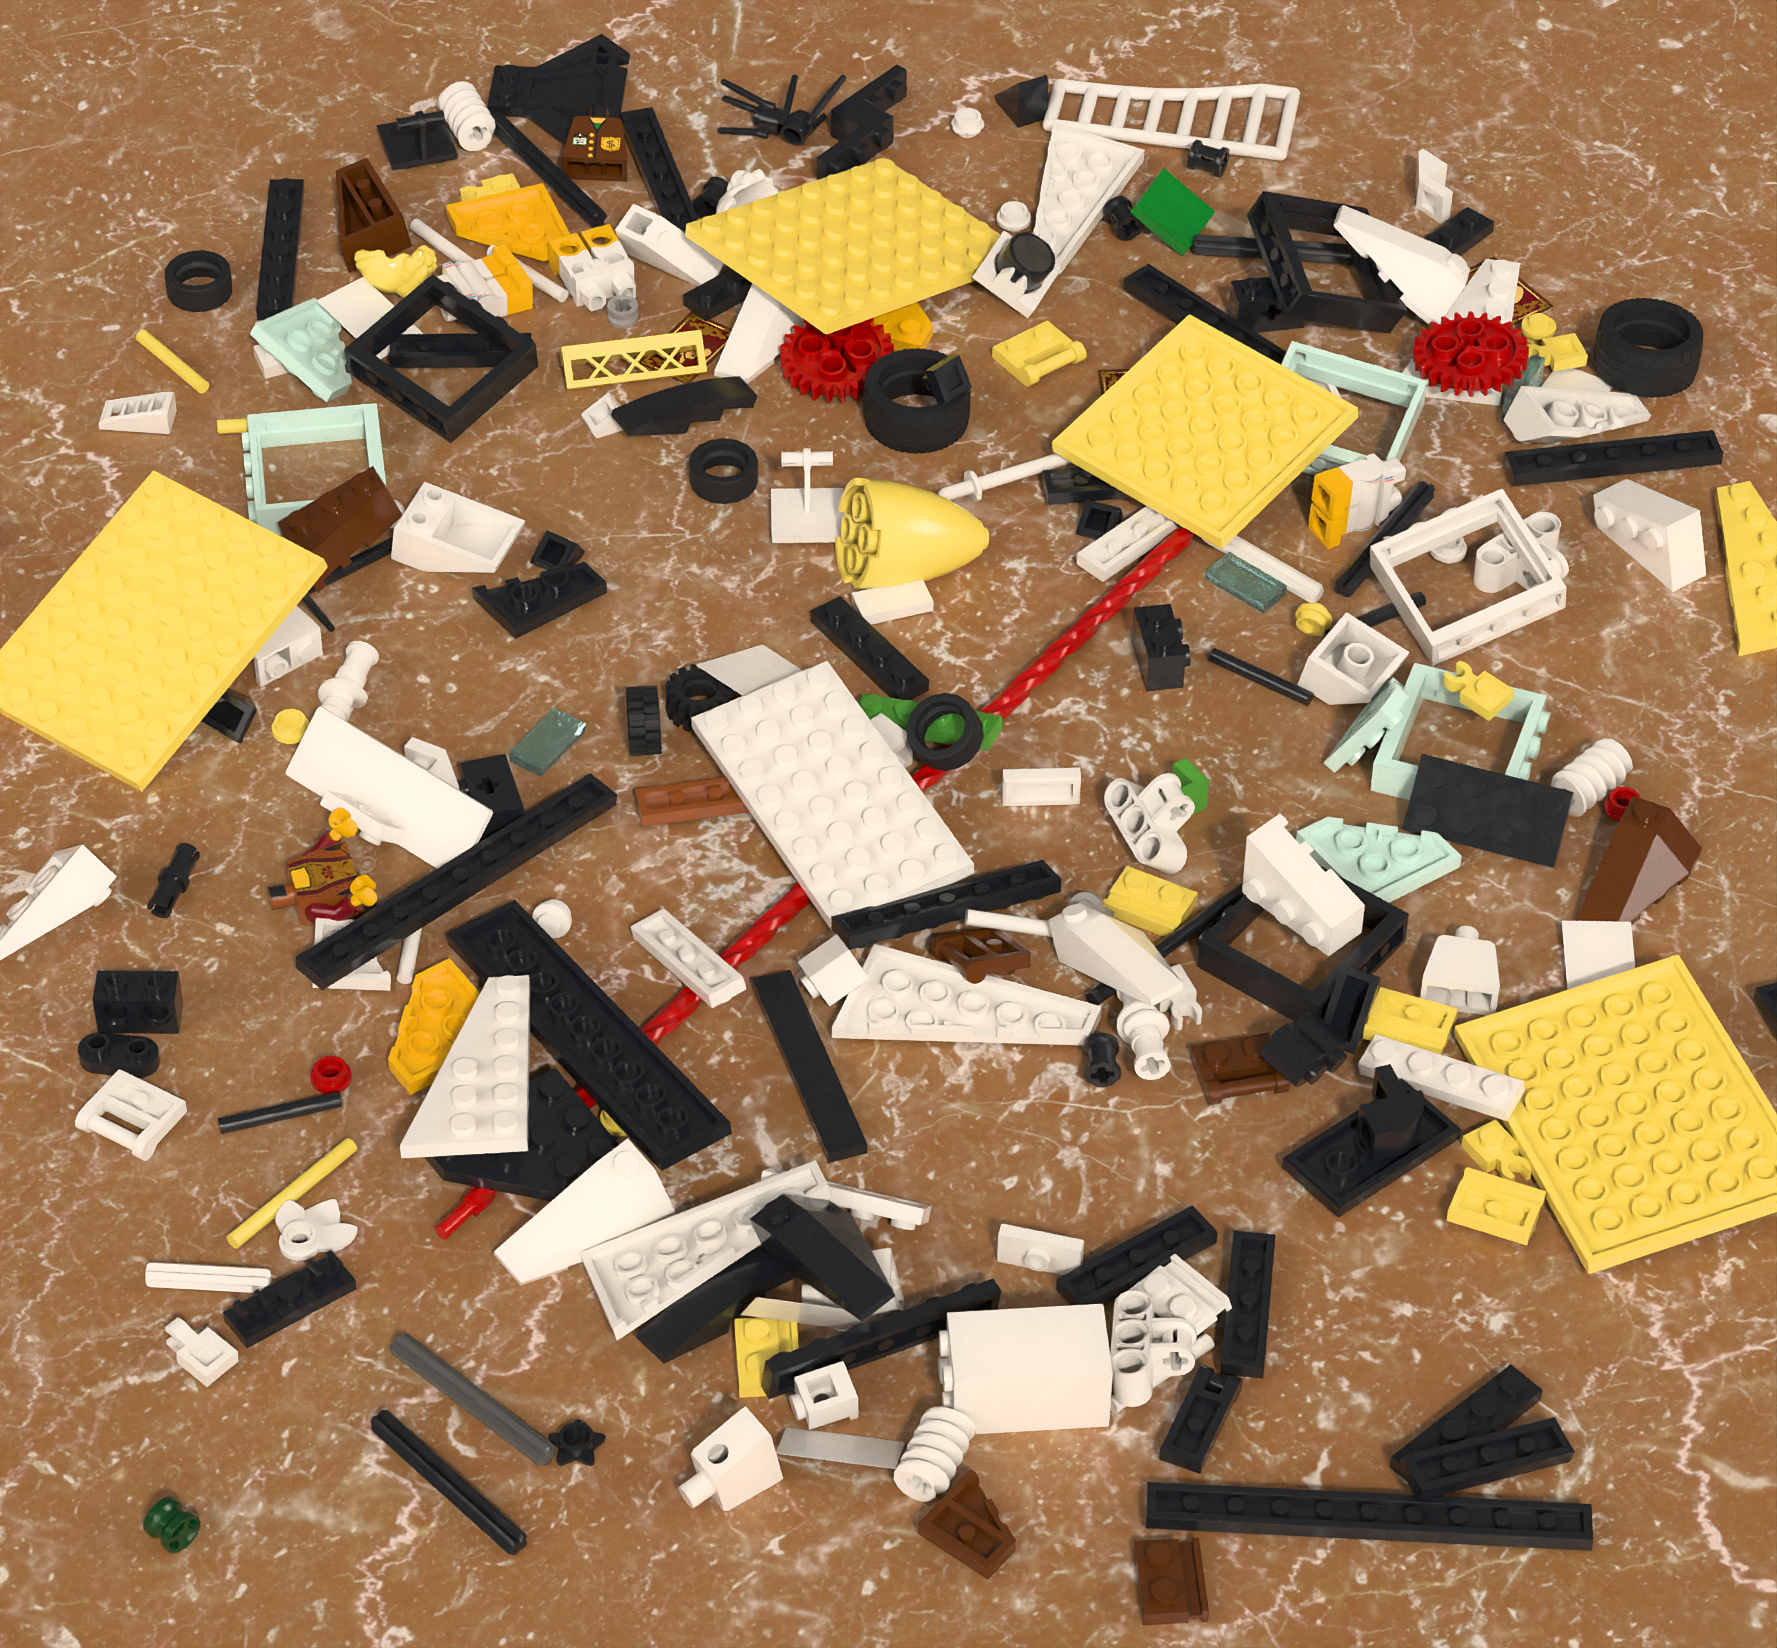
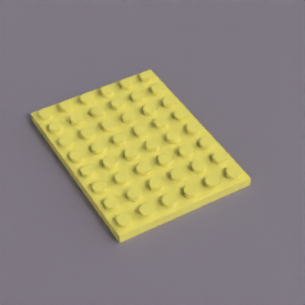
M879 158L873 162L855 166L849 170L703 217L702 219L687 223L685 236L826 335L975 281L972 276L1000 236L988 224L979 221L967 213L964 208L953 204L944 198L940 192L932 190L920 182L916 176L908 174L896 166L893 161L886 158Z
M153 470L0 649V714L143 792L328 566L320 556Z
M1679 954L1455 1026V1038L1470 1064L1523 1080L1525 1092L1508 1121L1502 1120L1509 1134L1516 1140L1519 1152L1522 1157L1526 1158L1539 1188L1547 1191L1546 1200L1588 1274L1777 1212V1113Z

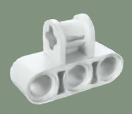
M1545 511L1536 512L1523 520L1560 578L1563 579L1567 576L1569 569L1566 559L1557 550L1561 528L1560 519L1556 515ZM1504 532L1477 550L1473 582L1479 590L1495 593L1514 582H1517L1527 590L1538 586Z
M1172 773L1162 774L1151 781L1146 788L1123 778L1112 781L1104 794V803L1137 860L1163 873L1176 874L1185 865L1187 859L1186 846L1177 831L1191 817L1195 809L1192 799L1189 796H1185L1182 792L1181 781L1178 776Z
M1130 1290L1121 1293L1114 1303L1110 1350L1113 1371V1393L1115 1400L1119 1404L1128 1407L1140 1406L1151 1398L1154 1376L1185 1375L1193 1369L1195 1364V1354L1191 1349L1196 1342L1197 1331L1195 1326L1183 1318H1155L1152 1297L1142 1290ZM1174 1330L1178 1331L1177 1341H1174L1173 1338ZM1176 1352H1179L1180 1356L1178 1364L1175 1363Z

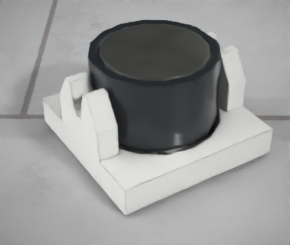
M1004 230L972 278L1026 318H1029L1060 271L1054 268L1056 263L1055 255L1048 240H1042L1038 237L1039 234L1037 232H1023L1011 236Z

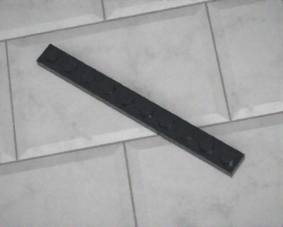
M588 774L296 957V969L323 991L616 806L617 794L594 775Z
M1147 1482L1146 1529L1592 1551L1593 1545L1591 1504L1442 1496L1417 1501L1415 1495Z

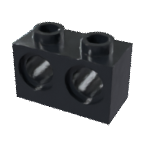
M97 971L93 1006L98 1033L179 1034L183 1009L179 971Z

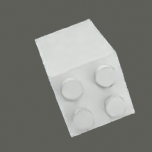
M1103 1304L947 1313V1329L939 1331L941 1358H938L939 1383L943 1384L944 1392H942V1406L955 1409L966 1415L975 1425L976 1434L1109 1426L1113 1371Z

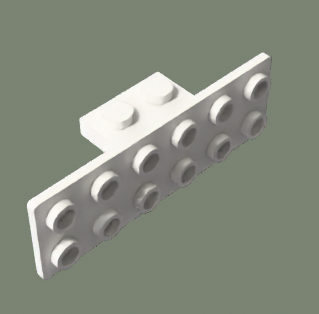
M323 707L317 708L286 770L287 776L323 797L320 803L323 807L331 812L341 807L351 814V819L357 823V828L361 830L359 833L361 838L375 845H380L382 841L398 844L437 869L478 844L493 815V811Z

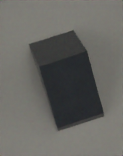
M1047 75L1017 83L994 96L996 103L1017 128L1044 120L1048 109L1049 81Z

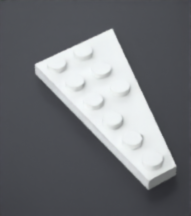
M1053 122L1033 232H1037L1039 234L1038 237L1042 240L1050 242V247L1055 255L1056 263L1054 268L1060 271L1058 273L1060 275L1103 217V208L1106 203L1121 193L1143 163L1145 150Z
M1485 259L1444 317L1454 320V314L1458 313L1462 318H1467L1469 311H1472L1475 318H1480L1485 312L1489 320L1501 316V324L1509 321L1512 322L1520 263L1507 260ZM1412 359L1402 373L1420 378V371H1415V362ZM1423 379L1428 381L1425 397L1500 406L1503 384H1501V392L1490 388L1488 389L1487 396H1484L1478 390L1475 391L1473 397H1469L1467 391L1463 390L1458 396H1454V389L1452 388L1441 392V384L1430 387L1429 379Z
M874 944L862 967L869 979L849 992L832 1026V1038L1083 1045L1084 1040L1091 1034H1094L1101 1019L1102 1006L986 975L982 982L972 984L965 980L960 970L953 965Z
M529 975L488 977L400 1144L401 1158L528 1151Z
M816 1160L579 1252L616 1340H619L759 1246L761 1243L751 1224L750 1218L762 1210L767 1203L775 1200L781 1194L825 1200L832 1197L828 1183Z

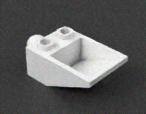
M424 482L406 511L399 501L394 500L402 513V517L390 527L394 528L391 559L426 572L495 573L523 529L525 520Z

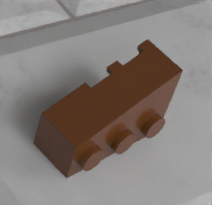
M368 158L336 170L337 200L339 203L338 221L340 224L339 242L349 273L357 270L354 255L358 250L375 251L379 249L384 251L386 257L412 247L404 217Z
M374 466L364 472L356 474L352 479L335 489L322 494L320 498L303 508L293 511L286 518L279 521L278 524L287 540L325 560L328 568L313 585L319 593L326 586L325 578L339 566L345 569L352 562L349 557L364 543L370 546L402 517V513Z

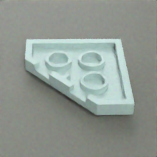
M315 297L254 325L250 335L260 343V346L274 355L285 365L291 374L296 375L311 388L313 394L322 398L326 403L346 394L352 384L351 374L346 373L345 344L339 339V332L342 329L341 324L317 302Z
M1391 677L1373 700L1366 704L1324 761V764L1334 773L1345 763H1348L1350 766L1354 765L1365 752L1366 748L1363 747L1364 745L1371 749L1385 733L1383 728L1385 727L1390 731L1403 717L1404 713L1401 711V707L1409 695L1400 682L1394 677Z
M1326 817L1297 831L1296 841L1299 844L1306 841L1314 849L1310 856L1318 865L1328 870L1332 869L1340 877L1388 903L1461 866L1462 856L1436 832L1422 830L1421 836L1399 833L1396 826L1367 822L1365 828L1345 825L1342 818Z

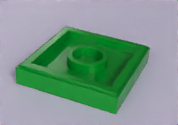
M1163 168L1130 213L1183 256L1193 244L1194 236L1201 233L1215 211Z

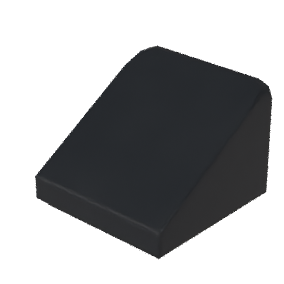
M1086 499L1076 535L1099 539L1121 524L1124 516L1121 508Z
M547 530L530 563L546 571L576 564L582 558L585 551L577 543Z

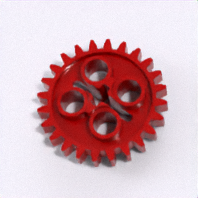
M1469 311L1467 318H1462L1458 313L1454 314V320H1449L1442 316L1441 324L1430 322L1429 330L1421 329L1420 337L1415 338V346L1413 347L1415 371H1420V379H1429L1430 387L1441 384V392H1445L1450 388L1454 389V396H1458L1462 390L1467 391L1469 397H1473L1475 391L1478 390L1484 396H1487L1488 389L1490 388L1501 392V384L1513 386V378L1521 379L1522 371L1527 370V361H1529L1527 337H1521L1522 330L1520 328L1512 329L1513 322L1509 321L1501 324V316L1489 320L1485 312L1480 318H1475L1472 311Z
M874 318L827 335L803 319V327L793 325V334H785V344L780 345V363L784 379H790L791 388L799 386L800 395L803 396L811 391L812 400L814 401L821 395H824L826 403H830L833 397L837 396L841 403H845L847 395H851L855 400H859V392H864L865 379L869 368L881 357L894 352V343H891V334L884 333L883 324L875 326Z

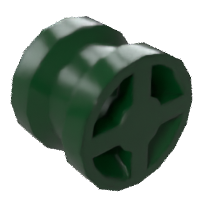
M169 1496L158 1501L149 1510L143 1522V1529L150 1537L160 1538L163 1548L169 1553L174 1554L184 1550L192 1543L200 1529V1520L194 1513L184 1512L181 1502Z

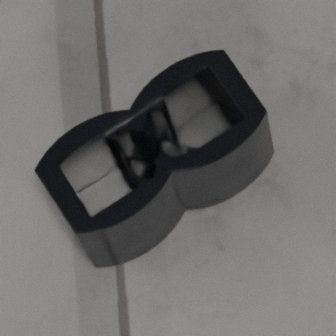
M1311 1010L1300 1016L1296 1021L1289 1022L1275 1031L1260 1055L1295 1087H1299L1306 1082L1310 1085L1314 1084L1327 1070L1330 1073L1335 1072L1346 1060L1347 1054L1344 1051L1350 1042L1315 1011Z

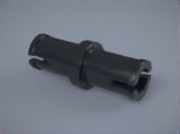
M188 843L178 844L168 867L161 870L158 876L159 884L147 904L148 910L153 909L151 911L153 915L160 918L170 917L178 897L186 892L190 884L189 876L200 858V852H195L197 848Z

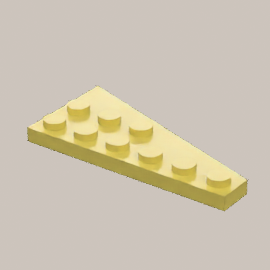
M1750 481L1718 487L1716 489L1715 503L1719 528L1722 531V549L1726 558L1725 569L1730 603L1734 611V630L1738 638V656L1777 648V521Z

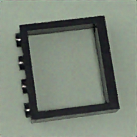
M1263 191L1247 213V217L1285 318L1391 333L1406 313L1407 308L1400 299L1401 293L1396 284L1391 279L1385 283L1378 275L1380 271L1375 261L1371 257H1362L1346 240L1368 299L1312 291L1289 229L1343 237L1333 226L1338 209L1345 205L1369 215L1367 208Z
M433 274L344 349L347 369L351 375L450 443L538 367L537 347L531 337L526 334H520L510 327L502 317H495L486 311L477 300L467 298L458 292L450 282H444ZM435 305H438L509 354L450 407L377 357L382 350Z
M1320 866L1325 872L1328 871V869ZM1337 875L1365 905L1363 925L1372 929V931L1312 992L1229 946L1265 910L1259 904L1249 900L1244 894L1234 906L1229 905L1224 910L1220 920L1211 929L1206 928L1199 936L1197 946H1199L1197 967L1293 1021H1296L1300 1016L1311 1010L1324 1019L1341 965L1343 964L1373 975L1406 941L1409 913Z

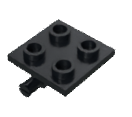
M443 110L425 114L423 111H417L414 116L396 118V122L377 125V132L392 170L408 169L413 166L458 159V153L445 123Z

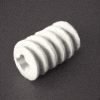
M461 81L451 84L440 94L437 107L443 110L446 122L464 149L468 151L485 149L491 142L492 134L496 127L495 119L491 116L490 111L486 108L485 103L481 100V96L477 93L472 83Z
M1600 739L1592 747L1586 749L1582 755L1577 756L1573 762L1567 764L1563 770L1558 771L1552 778L1551 786L1575 793L1569 815L1580 817L1587 809H1591L1596 804V801H1601L1606 794L1611 793L1616 786L1621 785L1626 780V774L1630 773L1633 769L1632 759L1624 747L1615 740Z
M934 1406L926 1410L921 1417L920 1424L914 1431V1436L907 1445V1450L894 1470L893 1479L897 1487L912 1499L923 1503L932 1501L936 1494L945 1493L950 1486V1480L956 1474V1467L963 1460V1453L969 1448V1440L976 1434V1427L972 1420L955 1409L943 1406Z

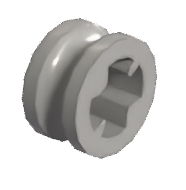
M620 295L609 300L607 310L610 325L621 329L636 325L639 320L638 302L636 299L627 295Z

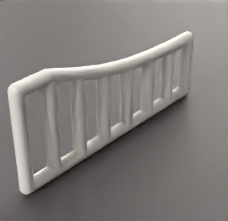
M1057 79L1053 85L1048 109L1043 121V128L1045 131L1052 132V125L1055 122L1111 140L1191 149L1193 142L1198 139L1203 141V145L1217 149L1227 147L1229 148L1230 155L1282 161L1287 157L1300 91L1295 87L1263 83L1204 88H1153ZM1065 93L1084 95L1077 122L1058 119ZM1097 97L1117 98L1110 126L1091 123ZM1252 97L1242 142L1222 140L1232 99ZM1266 97L1285 100L1275 146L1256 144ZM1130 100L1150 101L1143 130L1123 128ZM1218 100L1209 138L1189 136L1197 102ZM1164 101H1184L1176 134L1156 132Z

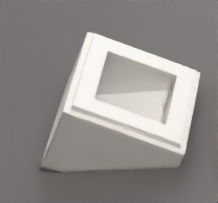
M609 392L581 413V416L596 438L624 431L611 416L612 410L621 405Z

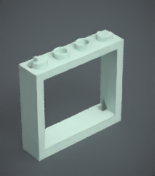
M1292 341L1283 359L1282 366L1302 377L1408 408L1386 460L1396 458L1400 462L1424 406L1428 381L1378 365L1355 360L1345 355H1338L1311 345L1308 346ZM1329 445L1302 472L1315 476V474L1354 461L1364 460L1366 455Z
M377 403L247 415L249 432H242L243 451H250V453H243L245 475H252V477H245L247 499H254V501H247L249 520L277 535H284L278 522L286 518L293 511L303 508L314 500L266 504L262 448L366 439L369 468L374 466L386 485Z
M1414 663L1405 685L1409 697L1401 707L1404 715L1390 731H1386L1373 763L1371 791L1410 800L1418 766L1400 762L1399 759L1423 699L1471 710L1459 702L1460 692H1451L1443 685V678L1446 672L1454 677H1460L1456 673ZM1511 687L1514 689L1513 700L1496 717L1524 723L1505 775L1529 780L1532 763L1528 761L1529 759L1536 760L1541 745V737H1538L1539 733L1546 734L1551 712L1545 711L1547 695Z

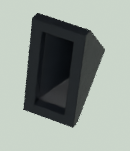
M228 688L201 721L235 742L242 743L257 708L251 697Z
M1342 964L1324 1020L1350 1042L1345 1051L1355 1055L1363 1036L1365 1023L1367 1024L1369 1013L1376 999L1381 977Z

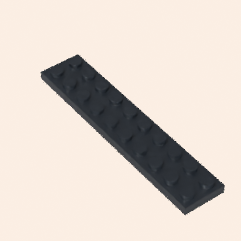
M516 900L447 934L449 946L484 983H486L488 977L529 975L530 1032L661 1171L732 1134L730 1121Z

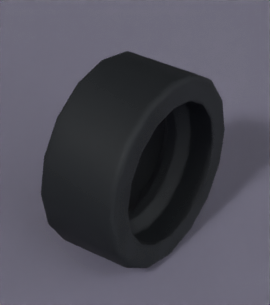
M205 250L189 251L172 259L165 268L167 297L174 306L181 310L190 312L210 311L226 303L232 295L230 264L224 257L215 252ZM194 277L215 279L205 285L192 286L183 284L184 281Z
M726 438L709 440L699 445L692 452L689 460V477L692 490L700 498L711 503H735L749 497L756 489L758 483V460L755 451L743 442ZM721 465L734 466L742 470V472L734 476L727 477L713 476L705 471L714 466Z
M950 693L931 695L921 701L911 712L906 725L907 741L914 753L930 768L942 771L958 769L970 762L980 750L984 738L983 724L969 702L959 695ZM953 713L962 716L966 726L963 735L955 744L942 750H931L927 747L924 738L927 729L936 719Z

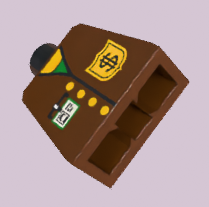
M593 106L589 110V116H576L573 118L563 151V172L570 179L627 182V151L622 120L609 117V110L604 106Z

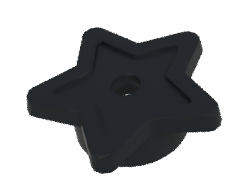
M577 1419L565 1425L559 1433L550 1434L548 1438L559 1449L556 1459L559 1466L573 1461L593 1466L595 1462L594 1450L605 1442L606 1436L593 1433L590 1426ZM575 1442H578V1443L581 1444L580 1446H577V1447L573 1446V1444H574Z

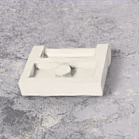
M119 1069L79 1111L75 1120V1126L86 1133L94 1131L132 1150L133 1156L147 1161L154 1154L157 1144L187 1113L186 1101ZM105 1111L144 1131L137 1135L101 1116Z

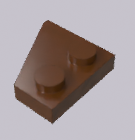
M971 1469L918 1523L919 1535L986 1579H989L1015 1552V1538L1008 1526L1000 1521L998 1509L992 1499L988 1500L979 1486L977 1473Z

